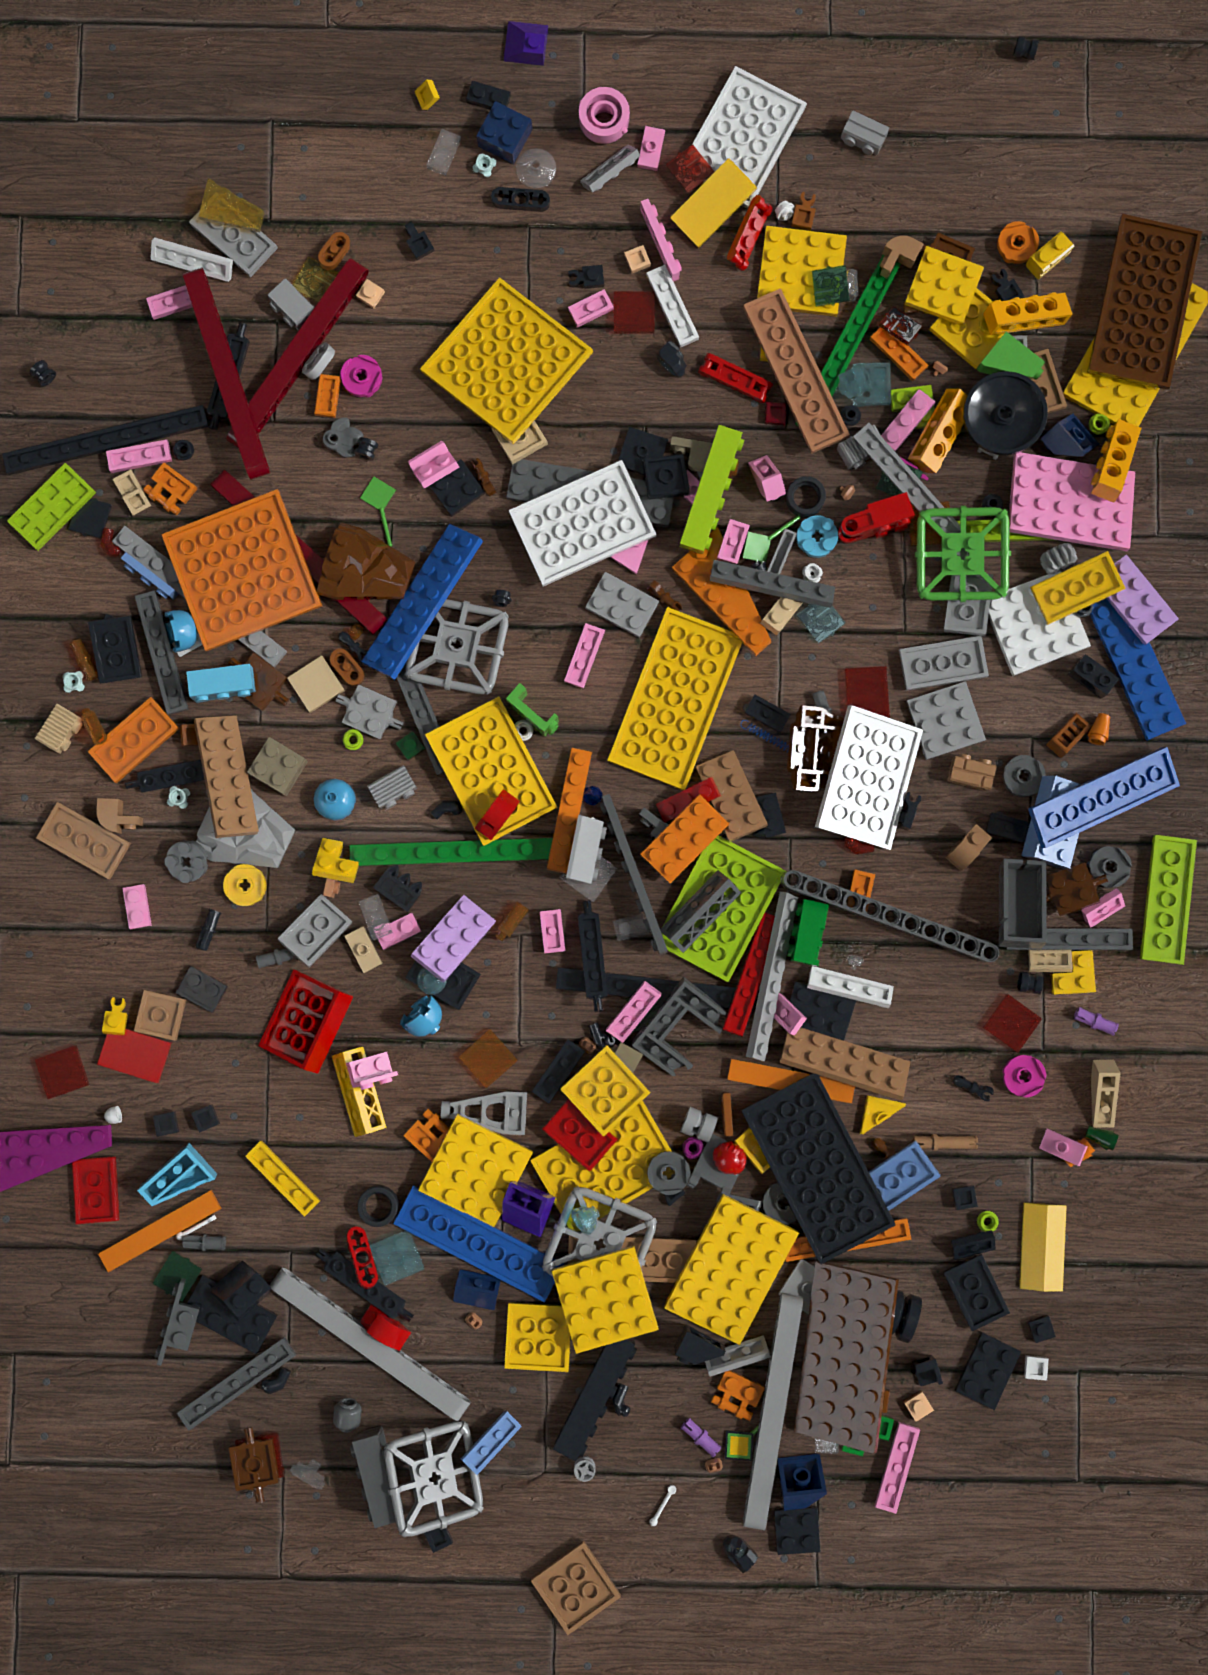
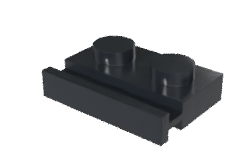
M190 966L175 993L214 1013L228 986L199 969Z

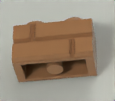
M959 754V756L952 758L947 782L988 792L992 788L996 765H991L992 761L987 759L975 761L971 760L970 755Z

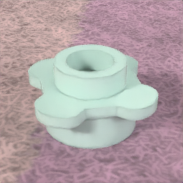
M479 154L476 164L473 165V171L482 173L484 177H490L492 168L496 166V160L488 155Z
M80 671L64 673V690L68 693L73 690L83 691L85 688L82 683L84 674Z
M176 786L171 787L169 799L167 800L168 805L171 807L174 805L179 806L182 809L186 808L190 791L187 788L182 790Z

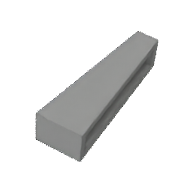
M788 529L784 530L767 572L781 573L797 533Z

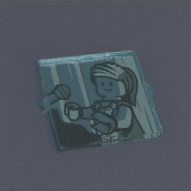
M809 603L808 607L796 615L818 644L828 636H833L834 632L845 624V621L833 606L828 608Z

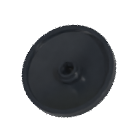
M1009 371L993 373L981 379L971 389L963 409V421L969 437L981 449L995 455H1013L1028 449L1042 434L1048 416L1046 399L1038 385L1022 374Z

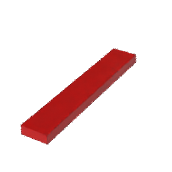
M764 913L756 929L722 1029L723 1031L743 1037L762 981L775 918L774 915Z

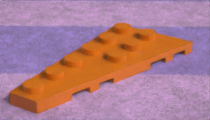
M717 526L709 534V537L712 538L709 550L705 549L703 554L690 550L672 566V570L744 645L757 656L771 643V639L766 628L760 624L762 620L748 590L710 581L712 564L714 560H717L723 542V537Z

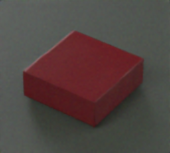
M766 402L764 424L785 426L787 403Z

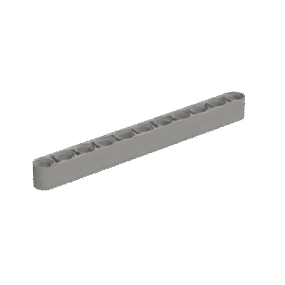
M282 1267L270 1283L271 1289L452 1419L459 1421L470 1405L471 1401L466 1396L403 1351L390 1348L374 1339L367 1333V1329L358 1319L288 1269Z
M786 1294L780 1295L744 1510L743 1527L764 1531L766 1528L803 1297Z

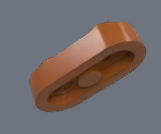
M336 232L323 246L318 254L319 264L323 269H335L350 249V239L347 234Z
M336 649L331 653V665L347 684L358 686V684L360 685L364 681V671L345 649ZM340 657L345 658V661L342 664L338 663V659ZM357 673L358 677L351 679V674Z

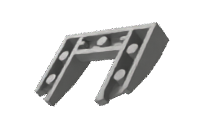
M685 977L670 992V997L648 1024L644 1025L631 1040L632 1046L672 1076H676L674 1072L676 1068L686 1065L689 1070L693 1067V1064L664 1040L687 1010L719 1034L722 1032V1026L718 1025L720 1013L726 1014L723 1008Z

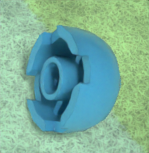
M182 610L165 612V617H169V623L165 624L170 643L174 642L176 646L173 648V651L176 653L190 649L195 644L198 633L192 616Z
M329 779L321 783L315 790L313 798L318 813L326 819L334 821L349 816L356 803L354 790L348 783L340 779Z
M431 995L429 998L424 996L411 1006L413 1010L408 1016L404 1014L400 1021V1025L414 1036L433 1035L440 1028L439 1023L442 1020V1010L438 1002Z

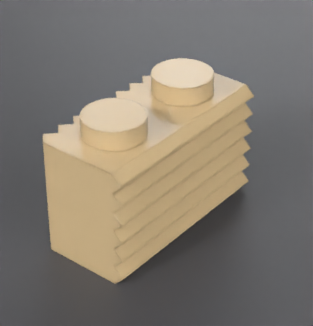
M56 704L35 739L61 754L62 751L65 752L71 744L70 738L73 733L77 734L81 729L82 718L63 706Z

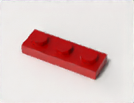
M710 777L656 804L664 823L675 819L699 794L707 802L720 797L721 795L713 778Z

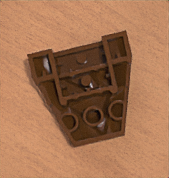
M341 523L338 529H335L324 559L317 594L336 600H344V597H357V600H364V597L404 599L415 561L366 530Z
M800 705L796 714V721L790 726L787 770L792 773L791 782L794 790L818 791L826 787L844 722L843 717L833 715L822 707Z

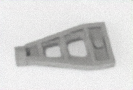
M505 1091L455 1102L442 1101L441 1118L454 1119L457 1114H460L491 1131L509 1135H525L527 1092ZM490 1104H504L505 1118L502 1122H496L487 1118L486 1108ZM467 1105H481V1117L479 1119L467 1117L465 1115V1107ZM451 1106L454 1108V1112L452 1114H450Z

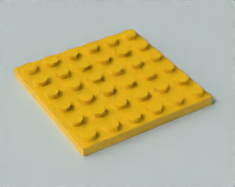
M499 277L420 370L514 445L590 357L593 349Z

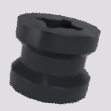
M45 360L35 363L29 372L33 378L38 379V383L42 387L49 385L56 377V372L53 369H49Z
M359 437V446L355 449L354 454L365 460L373 461L375 458L374 451L378 449L379 444L371 439Z

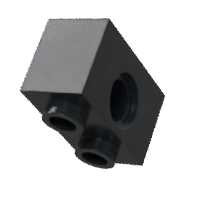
M1086 654L1077 660L1067 674L1100 699L1108 695L1119 680L1117 676Z

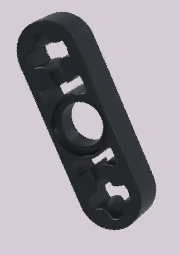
M497 187L491 193L492 204L499 209L544 212L550 206L549 194L543 190ZM499 194H503V199L501 202H499L497 198L499 197ZM509 194L512 195V203H509ZM518 195H524L527 200L523 204H518L515 202V198ZM530 196H532V205H530ZM540 197H542L544 200L542 205L538 204Z

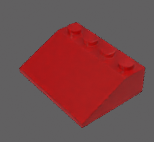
M293 969L258 1046L303 1070L318 1074L353 996Z

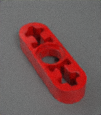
M352 1227L346 1235V1241L356 1277L362 1288L370 1289L376 1284L378 1274L367 1235L363 1228ZM353 1232H356L357 1235L362 1236L359 1239L360 1246L364 1244L365 1247H359L355 1251L353 1250V1248L357 1247L356 1240H351ZM365 1252L368 1256V1261L366 1263H359L356 1260V1254ZM371 1266V1268H367L368 1275L373 1276L370 1284L362 1280L365 1276L364 1269L359 1271V1268Z

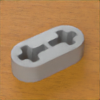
M327 342L320 344L304 364L302 372L310 380L316 379L333 358L335 350Z

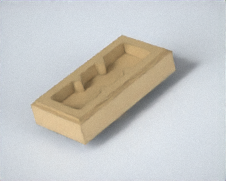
M364 926L345 936L363 973L383 964Z
M1028 950L1029 972H1072L1073 970L1071 950Z

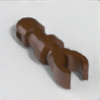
M476 458L478 464L475 465L472 460V467L478 474V481L482 482L487 495L490 497L497 492L489 479V473L485 472L481 460Z
M653 580L647 590L652 595L659 597L662 604L666 603L671 609L677 611L682 610V605L677 600H673L670 597L671 594L664 592L662 586Z
M875 1138L872 1141V1146L877 1151H881L885 1155L884 1158L888 1159L895 1154L893 1148L890 1149L885 1145L886 1142L881 1138Z

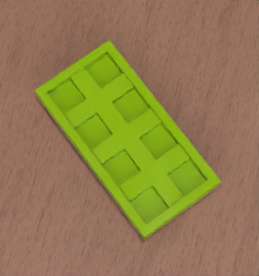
M64 463L7 522L39 551L96 492L71 467Z

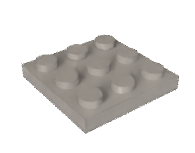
M966 681L906 701L914 727L923 730L920 745L926 760L986 740Z

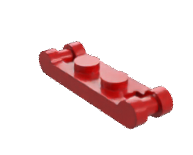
M756 195L752 199L727 254V259L731 263H735L740 271H744L748 267L750 254L767 217L773 211V207L769 203H765L764 198L760 195Z
M711 353L706 354L704 358L705 363L698 370L700 375L718 381L764 404L767 398L766 394L773 386L770 381ZM712 365L718 366L716 371L711 369ZM755 384L760 386L759 391L753 389Z

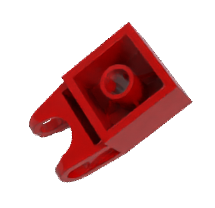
M907 492L867 504L865 510L845 517L838 529L840 541L847 544L874 536L881 538L888 535L887 532L895 530V532H900L907 529V526L915 516ZM842 531L846 536H850L851 538L843 537Z

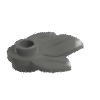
M340 418L332 423L331 430L325 432L323 444L330 450H336L342 457H354L355 449L353 446L358 444L359 437L364 435L360 430L349 427L350 422L348 418ZM330 437H335L337 441H331Z

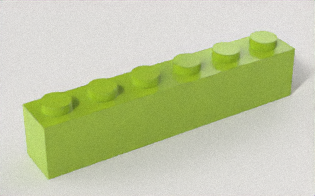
M722 425L718 426L679 547L703 554L705 549L709 550L712 542L709 534L711 529H716L719 518L715 516L717 510L722 511L725 502L722 495L724 490H729L732 479L728 478L730 470L735 471L738 462L735 455L737 451L741 452L744 444V439H741L743 432Z

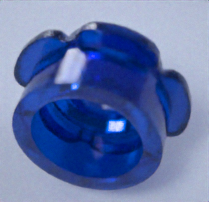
M590 786L584 789L583 799L587 804L596 805L601 801L603 793L598 787Z

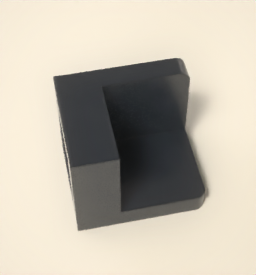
M933 1355L912 1361L920 1386L935 1382L939 1385L943 1384L937 1361Z

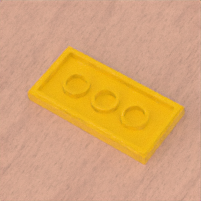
M728 158L670 219L699 248L757 190V186Z
M1106 551L1033 585L1030 589L1047 625L1121 592L1126 587L1109 552Z

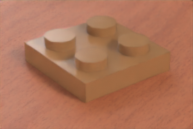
M144 990L134 1031L177 1041L187 999Z

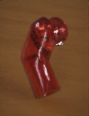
M845 837V846L852 853L859 855L874 852V845L861 843L858 840Z

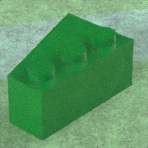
M806 899L798 903L795 915L799 916L798 922L793 924L791 936H794L793 945L789 944L787 951L790 962L814 967L819 966L818 954L820 948H822L823 941L821 940L826 925L829 904Z

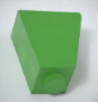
M1005 332L980 363L977 370L986 374L1003 371L1016 372L1031 380H1037L1044 371L1041 367L1045 361L1008 332Z

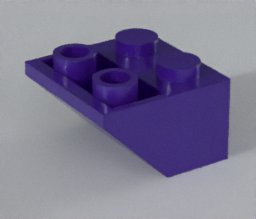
M520 1181L510 1182L503 1199L502 1221L541 1237L556 1197Z

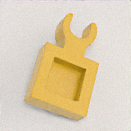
M113 997L111 999L112 1011H105L102 1033L124 1035L128 1015L123 1013L122 1010L125 1008L126 1002L122 998L121 1005L116 1006V1000Z

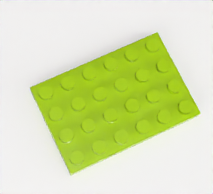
M718 835L701 852L664 925L717 870L728 877L741 894L684 953L662 932L661 934L669 952L729 982L781 883V876L786 871ZM730 887L724 892L723 898L728 897L733 891ZM713 904L709 908V913L716 909L717 904ZM698 919L695 922L694 928L701 925L702 919ZM684 934L678 942L682 944L687 939L688 934Z

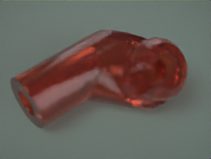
M104 528L100 542L101 548L107 556L118 557L120 548L114 546L112 542L114 530Z

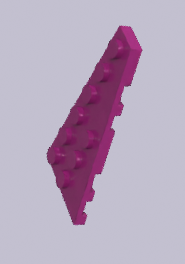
M111 1125L0 1132V1192L111 1147Z

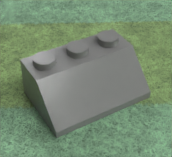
M578 815L566 875L568 881L591 885L592 880H597L599 869L595 868L596 860H601L603 848H599L600 839L605 840L607 830L606 827H603V821Z

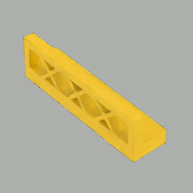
M363 1047L332 1056L355 1137L386 1128L375 1086L361 1090L360 1086L353 1088L346 1063L353 1062L351 1054L357 1052L359 1059L366 1058ZM365 1094L371 1098L370 1107L364 1102ZM371 1114L376 1117L378 1126L371 1127L369 1120Z

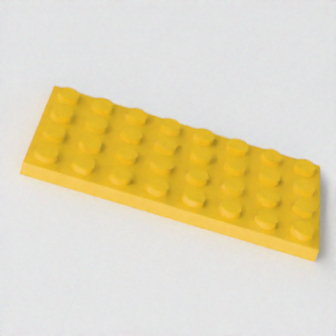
M1193 283L1191 285L1177 357L1208 304V291ZM1093 339L1063 392L1064 397L1094 414L1107 416L1110 423L1114 425L1120 419L1139 427L1160 388L1089 373L1088 367L1094 343Z
M667 607L607 761L683 791L686 790L742 641L732 631Z

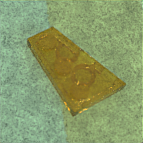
M208 178L199 213L200 220L260 232L265 214L264 211Z

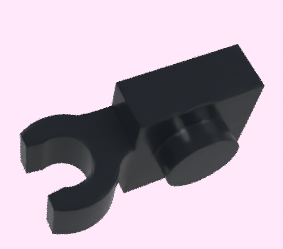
M412 221L407 223L405 230L410 239L406 240L416 260L418 261L434 252V247L424 231L418 233Z
M907 792L904 801L907 804V808L905 811H901L898 821L901 822L900 828L904 830L911 829L917 806L921 801L920 795L917 796L915 802L910 801L909 796L911 792Z

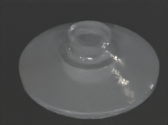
M538 148L525 151L517 160L516 173L519 180L525 186L534 189L543 188L554 179L556 163L552 155L547 151ZM538 163L539 167L534 168L532 165Z

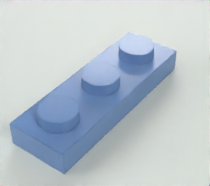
M127 552L121 557L126 563L124 565L126 569L133 574L136 571L141 574L140 579L148 586L151 584L155 585L158 588L156 592L166 599L169 596L173 600L177 597L178 592Z
M505 1410L465 1453L461 1460L478 1475L522 1426Z

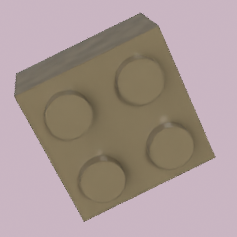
M269 737L247 773L287 796L307 765L308 760Z

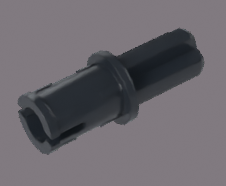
M209 908L204 925L200 926L202 930L196 943V948L203 951L208 950L213 934L217 932L215 929L222 914L221 912Z

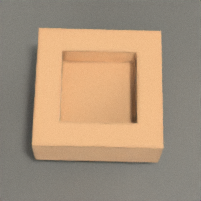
M643 245L624 252L632 274L651 267Z
M367 279L356 297L374 309L385 291Z
M922 1391L903 1401L916 1422L934 1411Z

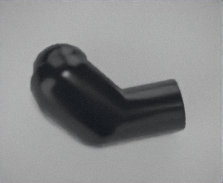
M444 800L430 813L438 820L445 812L459 815L462 812V807L455 800Z
M598 1023L588 1026L595 1045L603 1048L607 1045L610 1048L614 1046L615 1038L601 1033Z
M282 1367L276 1379H265L261 1383L262 1390L267 1394L282 1390L291 1371Z
M619 1383L613 1397V1405L618 1416L627 1417L630 1413V1407L625 1405L624 1398L629 1387Z

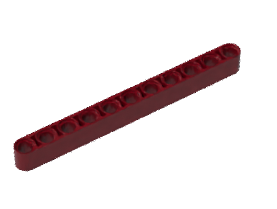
M352 258L345 263L248 403L258 435L301 374L304 364L316 348L322 344L366 280L369 270ZM231 428L226 440L238 447L233 429Z
M201 267L183 273L187 291L246 472L250 480L270 474L267 459L205 271Z
M225 469L210 483L232 506L255 498ZM296 535L311 577L319 584L324 560ZM344 597V600L334 599L373 635L387 621V618L366 598L364 600H357V597Z

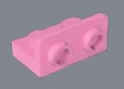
M443 441L438 442L408 461L414 475L423 488L428 487L459 468Z
M387 1052L346 1063L352 1087L360 1086L361 1090L374 1087L373 1082L379 1081L380 1084L391 1082V1077L398 1075L397 1071L392 1072Z

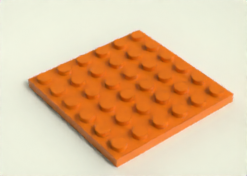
M278 489L161 534L205 651L212 650L322 607L321 600L317 594Z

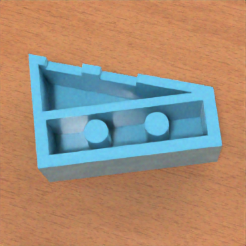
M250 664L187 672L189 697L196 703L215 699H228L231 696L237 695L238 697L250 696V693L256 692L253 667Z
M188 1143L143 1182L137 1191L151 1206H154L189 1189H194L203 1183L215 1180L217 1173L193 1146Z

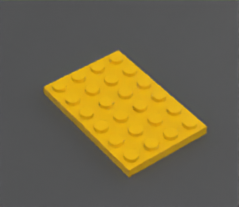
M500 697L425 734L473 828H475L503 789L520 801L492 840L474 829L483 846L557 808Z
M643 1100L609 1131L618 1140L590 1172L559 1144L530 1160L548 1193L556 1197L554 1203L560 1214L563 1211L568 1196L576 1186L591 1189L613 1199L615 1197L621 1199L620 1202L625 1204L654 1188L648 1179V1166L653 1157L661 1152L671 1151ZM666 1167V1171H663V1175H666L667 1179L675 1174V1170H671L670 1167ZM583 1196L591 1217L599 1220L609 1214L610 1206ZM576 1199L567 1221V1226L575 1231H580L583 1229L586 1218L578 1199Z
M722 1194L669 1294L664 1308L740 1345L799 1232Z

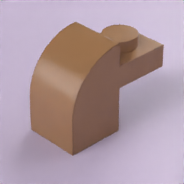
M909 236L892 238L885 245L882 253L885 256L880 264V267H882L880 275L887 279L896 262L911 269L924 244Z
M97 798V818L105 829L122 834V826L126 830H136V826H143L142 817L123 816L122 800Z
M975 824L964 838L956 843L945 858L962 871L980 854V851L992 837Z

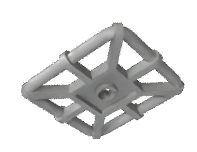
M446 599L442 607L462 610L459 623L445 621L438 612L435 616L440 625L437 637L424 634L419 643L435 644L433 655L414 666L419 647L418 643L406 662L405 675L408 679L416 682L444 687V690L455 689L475 694L486 693L488 695L492 692L491 690L495 685L500 660L504 656L503 647L509 616L506 612L498 609L470 604V601L459 602ZM468 612L494 617L479 627L465 625ZM500 624L495 648L479 645L481 634ZM456 640H459L460 644L463 646L459 647L458 649H454V646H452L451 644L456 643ZM477 653L493 656L487 682L474 665ZM435 662L449 664L446 679L418 674V672ZM455 666L469 668L481 686L452 681Z
M574 1187V1190L567 1198L558 1223H555L553 1227L555 1231L544 1255L543 1271L553 1276L552 1269L555 1266L574 1258L585 1260L620 1250L626 1236L647 1228L637 1253L640 1266H644L646 1262L645 1256L655 1234L656 1218H653L652 1215L645 1211L620 1202L621 1199L615 1197L613 1199L588 1188ZM583 1196L611 1207L606 1222L591 1217ZM576 1199H578L586 1218L581 1233L565 1227ZM616 1210L644 1220V1222L625 1230L611 1225ZM563 1233L578 1238L572 1253L552 1261ZM602 1238L606 1246L598 1250L593 1243Z
M465 1421L452 1422L432 1429L427 1427L422 1429L421 1432L397 1438L389 1444L386 1443L384 1459L390 1487L388 1488V1494L392 1498L396 1525L399 1535L402 1537L419 1535L437 1528H447V1525L474 1517L484 1509L482 1507L483 1496L479 1474L476 1475L466 1464L453 1468L451 1454L461 1436L463 1435L466 1452L473 1446L468 1423ZM454 1431L444 1451L433 1454L431 1438ZM422 1441L425 1457L412 1460L397 1448ZM393 1455L409 1466L410 1482L398 1485ZM469 1471L474 1501L458 1491L455 1475ZM433 1472L437 1475L435 1483L429 1481ZM413 1488L415 1503L404 1520L400 1493ZM454 1496L471 1508L444 1516L442 1499ZM433 1502L436 1520L411 1527L422 1506Z

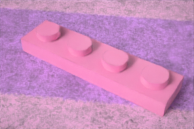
M649 199L643 200L640 204V210L663 264L666 265L673 282L679 280L680 271H682L678 259L675 260L672 255L674 250L671 242L665 239L666 231L662 222L659 223L656 218L658 216L654 204H650Z
M898 1422L875 1501L876 1508L897 1513L920 1433L919 1428Z

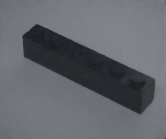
M629 1338L603 1347L553 1445V1450L574 1461L579 1456L583 1457L588 1447L585 1444L588 1437L592 1438L598 1426L595 1423L598 1417L603 1418L607 1410L605 1404L608 1398H613L617 1390L615 1384L618 1378L622 1380L627 1371V1368L624 1367L627 1360H632L637 1351L634 1340Z

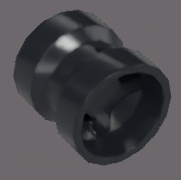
M1018 36L1013 57L1020 58L1023 56L1027 60L1033 61L1039 40H1027L1024 36Z
M1021 971L1017 983L1018 992L1025 993L1031 991L1033 994L1040 995L1043 988V974L1035 973L1030 975L1028 972Z

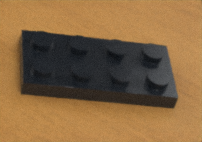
M205 1274L202 1275L187 1303L200 1307L196 1322L257 1354L278 1314L257 1304L238 1322L210 1291L218 1281Z

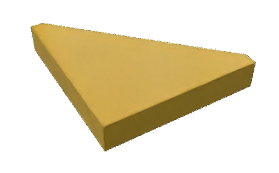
M867 1095L859 1134H865L876 1125L885 1121L905 1107L906 1103Z

